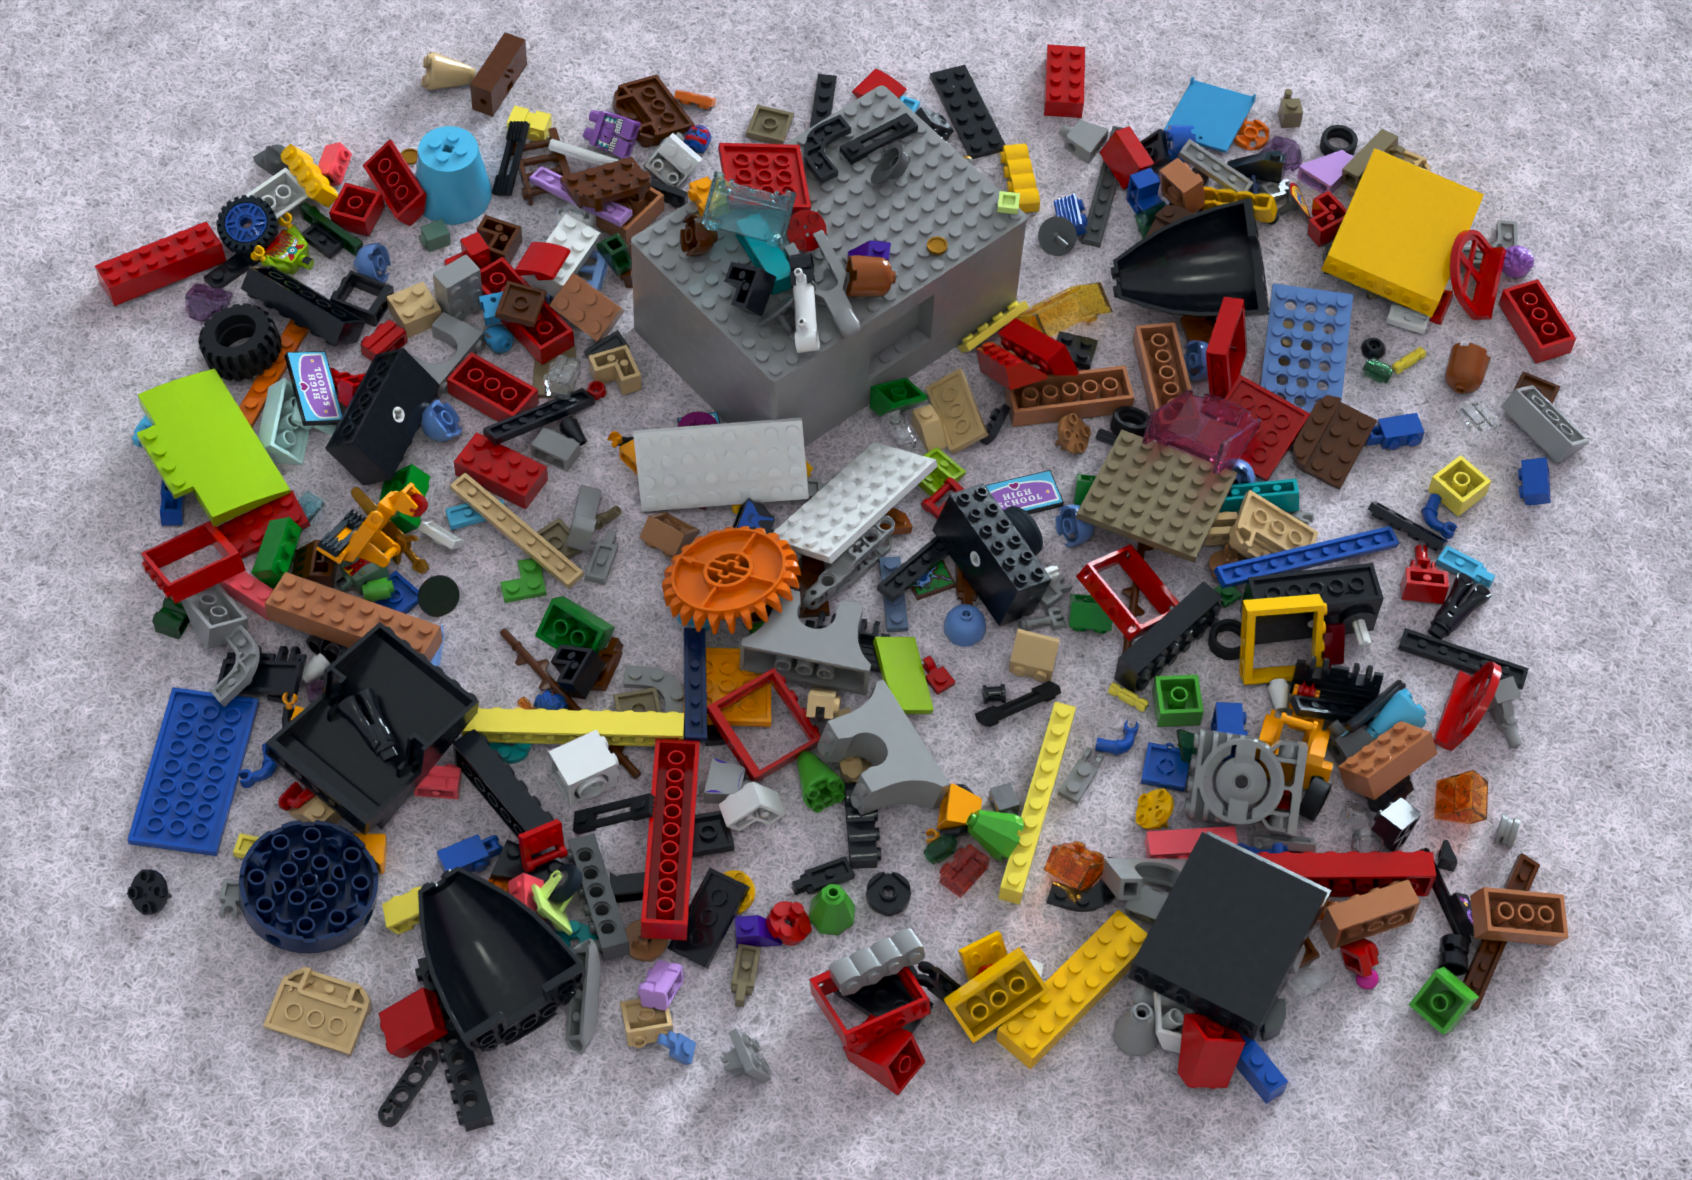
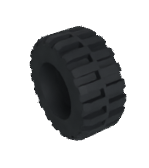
M243 303V305L234 304L230 308H222V311L219 313L215 312L211 319H207L204 323L205 327H202L199 333V348L209 369H215L220 378L229 381L233 379L235 381H243L245 378L249 380L253 379V376L257 374H263L265 369L272 367L273 361L276 362L282 347L280 334L269 312L261 309L259 306H251V304ZM251 337L242 345L229 347L240 339Z

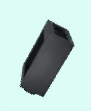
M350 270L348 275L341 280L337 291L332 293L330 300L364 319L366 324L376 327L388 310L387 296L394 294V288L391 285ZM354 288L378 296L369 310L345 302Z

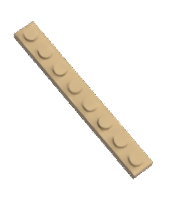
M464 473L450 485L451 491L565 587L571 588L584 576L583 571L468 474Z

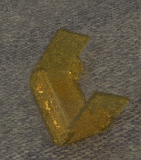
M1101 282L1071 286L1029 307L1015 318L1051 337L1080 321L1086 320L1087 323L1098 319L1097 315L1113 311Z

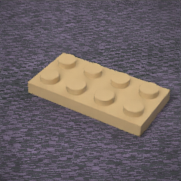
M961 368L925 387L931 404L940 419L948 448L953 455L989 435L965 373Z

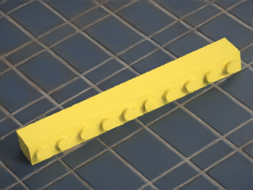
M1059 702L1054 703L1021 815L1024 828L1023 831L1018 830L1017 832L1020 840L1008 859L998 899L1019 905L1021 903L1076 711L1074 706Z
M478 707L477 714L461 734L464 736L475 729L479 735L483 734L489 743L566 744L597 730L601 737L604 736L608 745L655 746L656 739L684 740V713L675 711L668 713L655 711L634 712L631 710L624 712L611 710L590 711L587 709L573 711L567 709L546 710L543 708L529 710L523 708L502 709L499 707L485 709Z

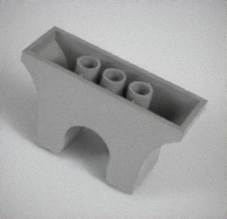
M790 589L793 597L792 601L778 595L782 612L779 613L772 609L768 622L764 623L753 634L742 638L739 670L764 674L775 668L787 680L867 696L871 664L862 654L858 642L863 604L842 600L836 609L835 620L832 624L821 629L809 628L799 620L800 591Z
M884 680L875 683L868 701L860 708L827 721L817 745L820 754L826 758L828 763L843 761L851 756L865 758L873 764L872 767L860 774L850 797L853 807L858 810L860 815L895 804H914L934 810L939 808L950 786L949 781Z

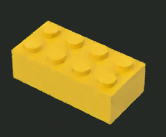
M1018 947L943 1000L972 1043H975L1050 990L1026 954Z

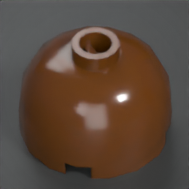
M686 215L682 222L686 223L685 229L680 231L682 251H687L686 256H702L709 253L718 239V233L713 223L703 215Z

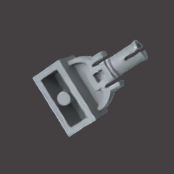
M1513 676L1500 680L1496 693L1486 711L1490 713L1493 720L1497 723V729L1504 732L1509 748L1523 744L1516 729L1518 720L1515 719L1512 704L1521 695Z

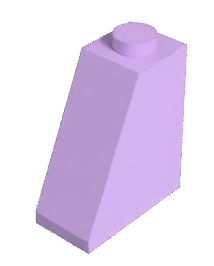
M1340 150L1303 163L1299 166L1297 179L1321 194L1327 191L1333 193L1343 184L1342 169L1354 157Z

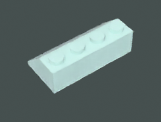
M285 378L268 387L258 439L273 463L302 465L310 430L291 422L296 398L292 383Z

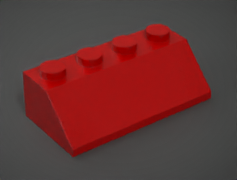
M389 139L362 166L378 191L382 193L383 199L395 218L408 226H412L424 214L427 194L394 142Z
M1014 318L998 333L1002 340L1000 343L1004 349L1013 351L1020 358L1024 357L1032 365H1038L1044 372L1048 371L1054 375L1077 376L1079 374L1064 344L1021 320Z
M993 342L984 343L982 347L976 348L980 371L1008 390L1048 379L1045 373Z

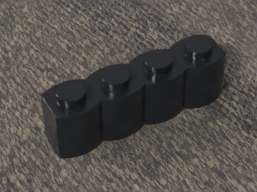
M857 782L845 783L844 799L850 866L852 869L877 868V862L882 859L881 847H877L876 841H880L879 827L875 828L874 822L878 821V809L860 815L858 810L853 807L850 799Z

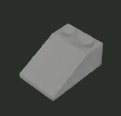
M219 583L181 601L197 637L207 649L228 644L224 638L240 624L246 630L248 628L249 618Z

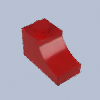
M1365 938L1340 947L1345 968L1362 977L1372 975L1371 968L1379 964L1377 946Z

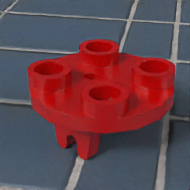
M800 210L794 213L788 220L786 237L790 244L794 242L798 250L803 252L813 251L819 248V245L812 234L823 230L826 235V224L818 212Z

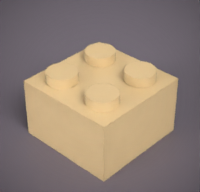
M424 282L387 296L389 312L397 325L406 331L407 338L432 328V324L442 313L441 308Z

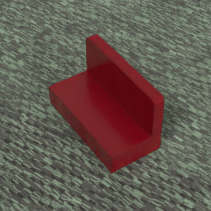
M1343 623L1326 624V633L1322 637L1325 650L1321 652V657L1323 661L1324 658L1330 659L1328 668L1330 669L1331 665L1344 663L1345 625Z

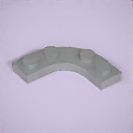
M1497 221V240L1492 247L1508 249L1511 246L1517 245L1518 228L1516 221ZM1463 247L1462 252L1467 258H1469L1471 247ZM1476 248L1473 266L1475 268H1480L1483 253L1479 248Z
M241 624L224 638L236 654L235 664L229 674L210 690L224 707L252 682L259 664L260 652L258 644Z
M625 665L624 687L644 689L656 687L657 693L665 701V713L671 711L683 713L684 688L673 675L659 668Z

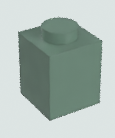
M443 219L420 226L421 235H419V240L422 247L426 246L428 252L451 245L450 232Z

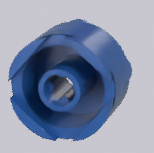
M1169 125L1168 129H1164L1170 159L1168 164L1176 158H1179L1183 163L1186 162L1178 154L1189 139L1196 143V134L1191 132V129H1194L1193 125Z

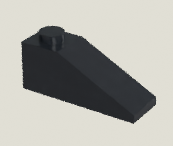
M1266 151L1230 160L1227 162V165L1247 178L1255 175L1258 180L1280 184L1285 173L1287 154H1282L1279 151Z

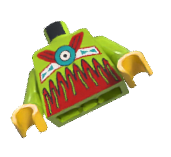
M285 212L284 217L287 219V222L280 217L278 223L282 227H287V230L283 229L266 250L262 246L257 245L251 253V259L254 261L260 260L263 266L273 265L286 274L294 275L300 267L311 270L314 265V259L309 258L308 243L295 224L292 225L290 223L292 221L291 214Z

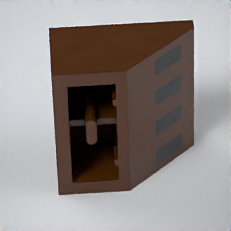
M313 540L297 549L292 574L334 589L338 563L316 550L320 540Z

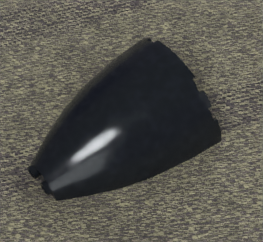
M1247 198L1222 204L1183 217L1158 229L1134 244L1113 260L1114 267H1111L1112 279H1116L1117 283L1116 286H1113L1114 297L1143 308L1170 315L1193 318H1217L1223 298L1230 297L1244 299L1245 317L1269 315L1264 263L1260 241L1258 240L1259 233L1252 199Z
M460 867L445 871L441 875L440 881L436 883L432 881L427 882L418 890L422 943L430 975L448 1016L468 1049L475 1051L477 1048H480L482 1052L495 1050L498 1044L505 1043L508 1046L546 1024L557 1015L555 1011L561 1004H568L575 996V987L584 981L586 974L585 966L568 945L533 910L513 895Z

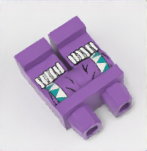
M591 110L589 120L595 122L596 125L594 129L586 127L583 137L590 141V145L611 152L622 159L629 158L635 144L632 140H636L641 123L609 111Z

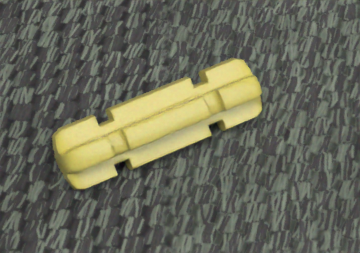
M1418 347L1414 352L1412 351L1394 362L1391 367L1396 374L1401 373L1404 369L1417 363L1418 360L1425 358L1426 351L1422 347Z
M1113 682L1109 687V694L1114 697L1116 695L1119 696L1118 699L1132 707L1135 705L1139 711L1144 712L1148 707V700L1142 697L1138 698L1139 695L1124 687L1122 689L1121 685Z

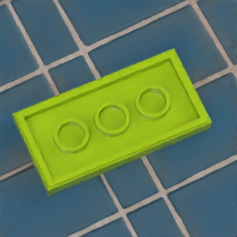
M875 637L873 643L882 679L904 713L931 714L934 708L915 637Z

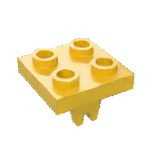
M998 931L958 950L968 982L973 979L981 966L995 964L1008 955L1002 934Z

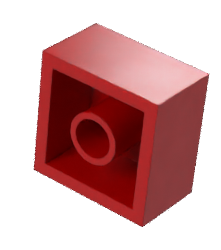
M345 182L338 198L329 211L331 221L346 231L369 237L385 208L382 193Z

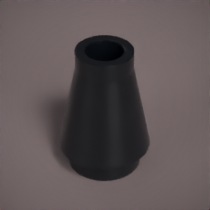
M569 416L561 421L559 424L560 431L567 438L575 439L580 443V446L587 442L577 419Z

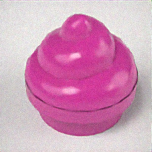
M1371 968L1372 975L1367 977L1356 974V983L1361 988L1368 990L1376 987L1379 976L1374 969Z

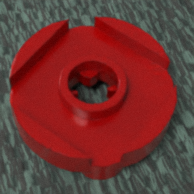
M778 902L772 907L766 918V925L770 934L775 939L778 937L783 940L782 943L785 945L795 946L800 944L812 930L809 917L804 911L803 905L799 902ZM786 920L790 921L791 924H792V927H790L789 924H786L785 921H786Z

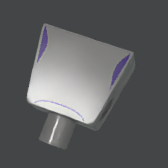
M712 757L704 790V803L720 804L726 800L727 796L735 794L747 783L754 782L745 780L746 768Z

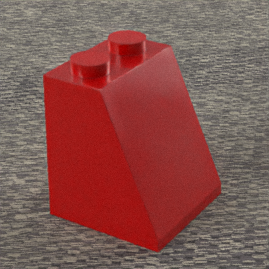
M1185 1013L1177 1073L1185 1085L1190 1088H1227L1245 1041L1239 1033L1203 1015Z
M870 1014L863 1023L876 1018V1016ZM902 1028L892 1030L881 1037H876L849 1050L843 1046V1050L852 1064L897 1096L925 1063L913 1033Z

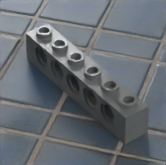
M595 833L568 840L567 859L569 863L573 862V865L582 873V882L577 891L579 898H584L585 903H582L585 917H590L591 921L588 922L590 934H595L596 936L594 942L598 952L601 953L603 961L630 955L629 940Z

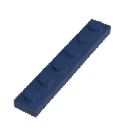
M684 628L685 740L707 742L705 628H702L700 632H697L696 628Z

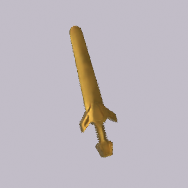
M354 487L351 490L352 497L367 516L372 511L377 510L378 507L359 487ZM390 520L382 532L401 547V552L393 556V561L399 565L401 555L404 553L413 563V570L420 574H426L430 569L426 560L420 559L411 549V542L419 541V538L416 535H404Z

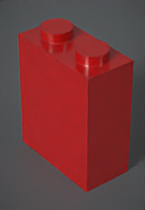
M1130 126L1115 131L1099 152L1123 190L1128 188L1131 174L1146 170L1154 165L1153 160Z
M426 988L417 990L378 1013L381 1021L380 1028L384 1032L387 1051L391 1055L402 1059L448 1034L437 994Z

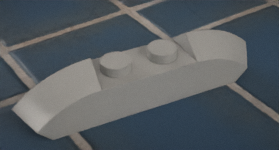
M591 938L578 944L573 949V953L585 966L586 974L583 983L577 984L575 987L576 994L568 1003L565 1041L570 1049L581 1055L593 1037L598 1012L601 963L597 946Z

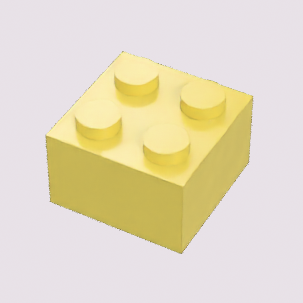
M1460 455L1432 477L1428 491L1431 494L1441 496V503L1459 517L1486 496L1491 480Z

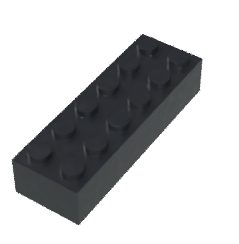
M273 265L249 267L241 287L250 298L262 301L265 307L275 309L279 312L280 316L294 320V324L309 329L312 335L324 338L326 343L331 346L337 347L338 345L357 343L366 322L364 319Z
M1203 581L1118 657L1114 680L1133 693H1136L1138 690L1143 691L1148 686L1151 678L1159 676L1167 664L1170 666L1175 662L1180 652L1185 653L1190 648L1191 642L1194 639L1199 640L1204 635L1205 629L1209 626L1212 628L1218 622V614L1222 609L1221 602L1223 596Z
M473 729L453 742L456 766L461 768L462 773L517 838L521 833L554 820L549 811L545 812L541 808L538 798L535 795L531 796L529 794L526 784L522 780L518 781L511 766L505 765L502 762L499 752L496 749L492 750L490 748L489 742L483 734L479 735Z

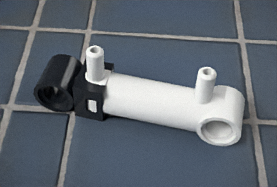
M811 252L790 255V277L794 295L796 350L797 353L819 351L820 341L816 322L814 293L816 284L813 274V256Z

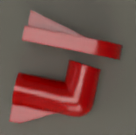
M294 782L280 796L278 805L286 811L292 808L299 809L315 795L307 788L303 790L298 782Z

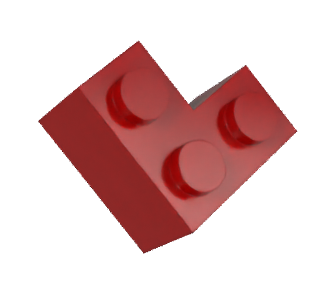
M1330 191L1313 198L1311 214L1314 217L1309 219L1307 235L1318 247L1334 240L1347 211Z
M479 232L460 239L461 253L444 260V266L467 255L479 269H482L491 264L490 248Z

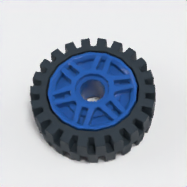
M241 195L242 198L240 199L237 196L233 202L230 200L226 202V207L223 205L221 208L222 212L218 213L216 224L220 239L231 252H235L240 256L241 254L249 256L257 245L263 248H268L271 245V242L276 239L275 235L278 234V222L271 206L266 201H263L262 198H255L253 195L249 197ZM252 223L249 228H243L245 224Z

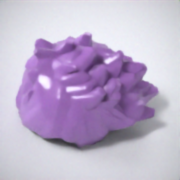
M1520 245L1505 249L1506 255L1502 272L1506 276L1520 278L1525 276L1534 267V256L1529 249Z

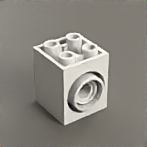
M597 730L549 751L550 773L570 807L618 785V759L614 753H610L606 738L604 736L601 737Z

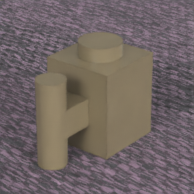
M1291 89L1285 90L1283 99L1280 102L1278 117L1281 128L1300 127L1303 116L1300 98H1291Z

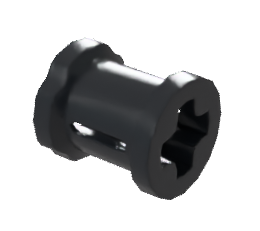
M1005 684L993 687L982 685L983 704L994 701L1006 703Z

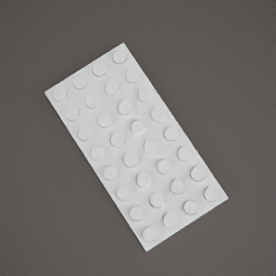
M802 417L633 431L642 512L743 504L747 498L760 503L809 499Z
M874 442L808 502L803 504L781 526L775 529L774 532L779 535L780 540H786L794 552L831 564L937 467V462L932 458Z

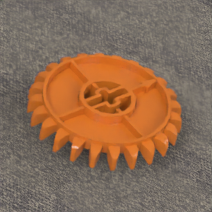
M731 526L720 531H710L706 536L695 538V542L692 544L684 545L681 548L682 553L672 557L671 566L665 569V579L662 581L666 607L670 605L673 618L680 612L683 626H686L693 616L696 631L700 632L707 618L709 619L712 633L716 635L720 621L725 619L729 632L734 634L736 618L741 617L748 630L752 629L751 613L756 612L765 623L768 622L769 619L765 607L767 604L781 613L782 607L778 595L792 601L793 597L789 586L799 589L796 575L801 576L796 553L794 550H791L790 544L786 540H780L779 535L775 532L766 534L764 528L753 530L749 526H742L740 528H733Z

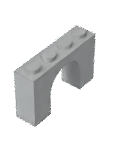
M442 312L432 324V333L436 339L452 346L456 350L455 355L444 363L432 364L410 354L440 384L436 396L438 399L443 393L446 394L448 392L447 378L471 352L474 354L481 352L485 346V341L483 340L484 332L445 312Z
M1104 858L1102 880L1118 900H1140L1142 883H1156L1173 888L1187 859Z

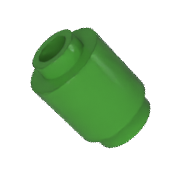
M387 577L367 581V584L362 585L365 600H371V602L392 598L391 593H395L392 580L388 581Z

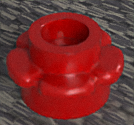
M592 381L586 389L595 400H599L606 395V387L600 381Z

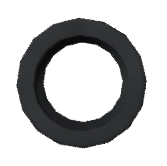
M1332 125L1322 133L1320 141L1321 153L1326 156L1343 150L1353 156L1358 142L1357 135L1347 126ZM1331 138H1342L1350 146L1337 148L1332 146L1328 140Z
M1122 406L1113 412L1110 429L1116 436L1119 435L1121 430L1146 438L1151 425V418L1139 408ZM1125 422H1130V423H1133V424H1136V425H1130V424H1127V423H1125Z
M1235 619L1219 620L1210 630L1208 646L1211 652L1223 660L1232 661L1239 659L1240 646L1234 648L1225 647L1217 641V635L1223 631H1232L1241 638V622Z
M1315 777L1301 801L1299 815L1314 821L1320 813L1332 785Z

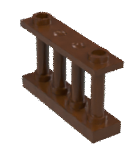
M556 127L548 129L549 137H546V139L525 143L523 152L548 147L551 139L560 141ZM514 142L511 156H514L517 146L516 142ZM551 151L550 154L521 159L518 169L524 187L521 188L523 199L528 200L529 206L533 205L532 196L550 192L540 187L530 188L529 177L534 172L526 174L524 167L552 161L557 166L549 170L561 176H566L571 173L565 155Z

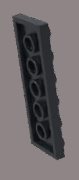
M966 65L930 73L929 78L968 156L976 159L1002 152L1003 145L1006 144Z

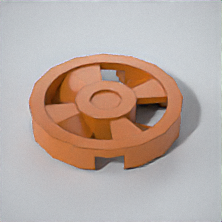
M1246 118L1233 142L1245 150H1259L1268 143L1269 128L1257 119H1254V122L1247 121ZM1263 130L1265 137H1259V131ZM1256 141V146L1250 147V142Z

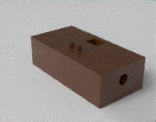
M504 32L470 84L472 110L492 117L495 115L527 66L525 39Z

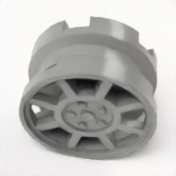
M1503 814L1494 843L1498 844V842L1506 844V847L1512 848L1521 819L1516 817L1512 819Z

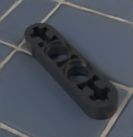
M424 1047L416 1054L379 1108L378 1118L383 1126L392 1127L399 1122L436 1068L438 1054L434 1048ZM429 1055H431V1056H432V1061L428 1060V1061L424 1064V1070H423V1069L421 1068V1066H422L423 1063H424L423 1056L428 1057ZM412 1073H419L422 1076L421 1080L416 1083L410 1082L408 1078ZM399 1092H406L409 1095L408 1099L403 1102L397 1101L395 1097ZM392 1102L396 1106L393 1110L394 1117H389L386 1120L384 1113L389 1114L391 1112V1110L393 1109V1106L391 1104Z

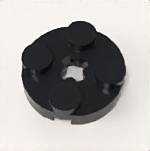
M880 872L869 880L866 899L869 906L875 912L890 917L901 913L909 905L911 898L910 884L901 874L892 872V874ZM892 890V897L884 896L885 893L883 891L889 892Z

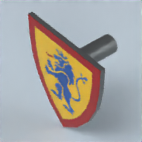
M1290 183L1288 185L1289 194L1286 196L1287 204L1279 208L1278 211L1282 216L1299 207L1309 221L1311 217L1305 199L1298 185Z

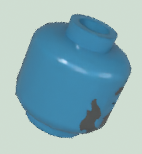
M495 324L485 330L483 340L493 352L502 354L511 349L514 336L502 324Z

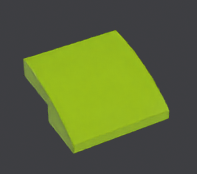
M936 447L923 456L935 459L937 467L918 486L928 495L932 496L944 485V481L948 477H952L956 482H959L966 474V471Z

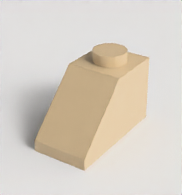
M929 404L912 410L911 425L927 453L936 447L940 450L946 449L947 443L942 425L932 405Z

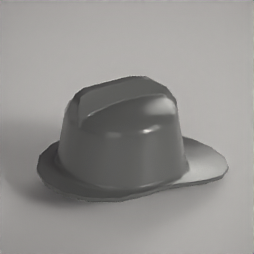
M896 141L892 143L885 151L871 175V182L874 185L884 182L887 178L897 179L906 171L910 162V156L903 151L901 142Z
M269 145L264 151L253 156L254 162L273 176L284 168L289 170V166L281 160L280 154L286 148L282 145Z

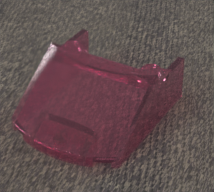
M1193 390L1184 392L1150 413L1142 441L1143 444L1147 445L1151 441L1157 440L1161 445H1171L1212 463L1214 474H1218L1225 468L1232 470L1260 428L1262 421L1260 418L1253 419L1251 417L1252 412L1235 403L1206 393L1204 397L1192 395Z

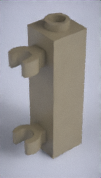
M1381 129L1342 169V183L1356 190L1374 148L1403 160L1405 156L1401 154L1405 151V148L1398 146V136Z

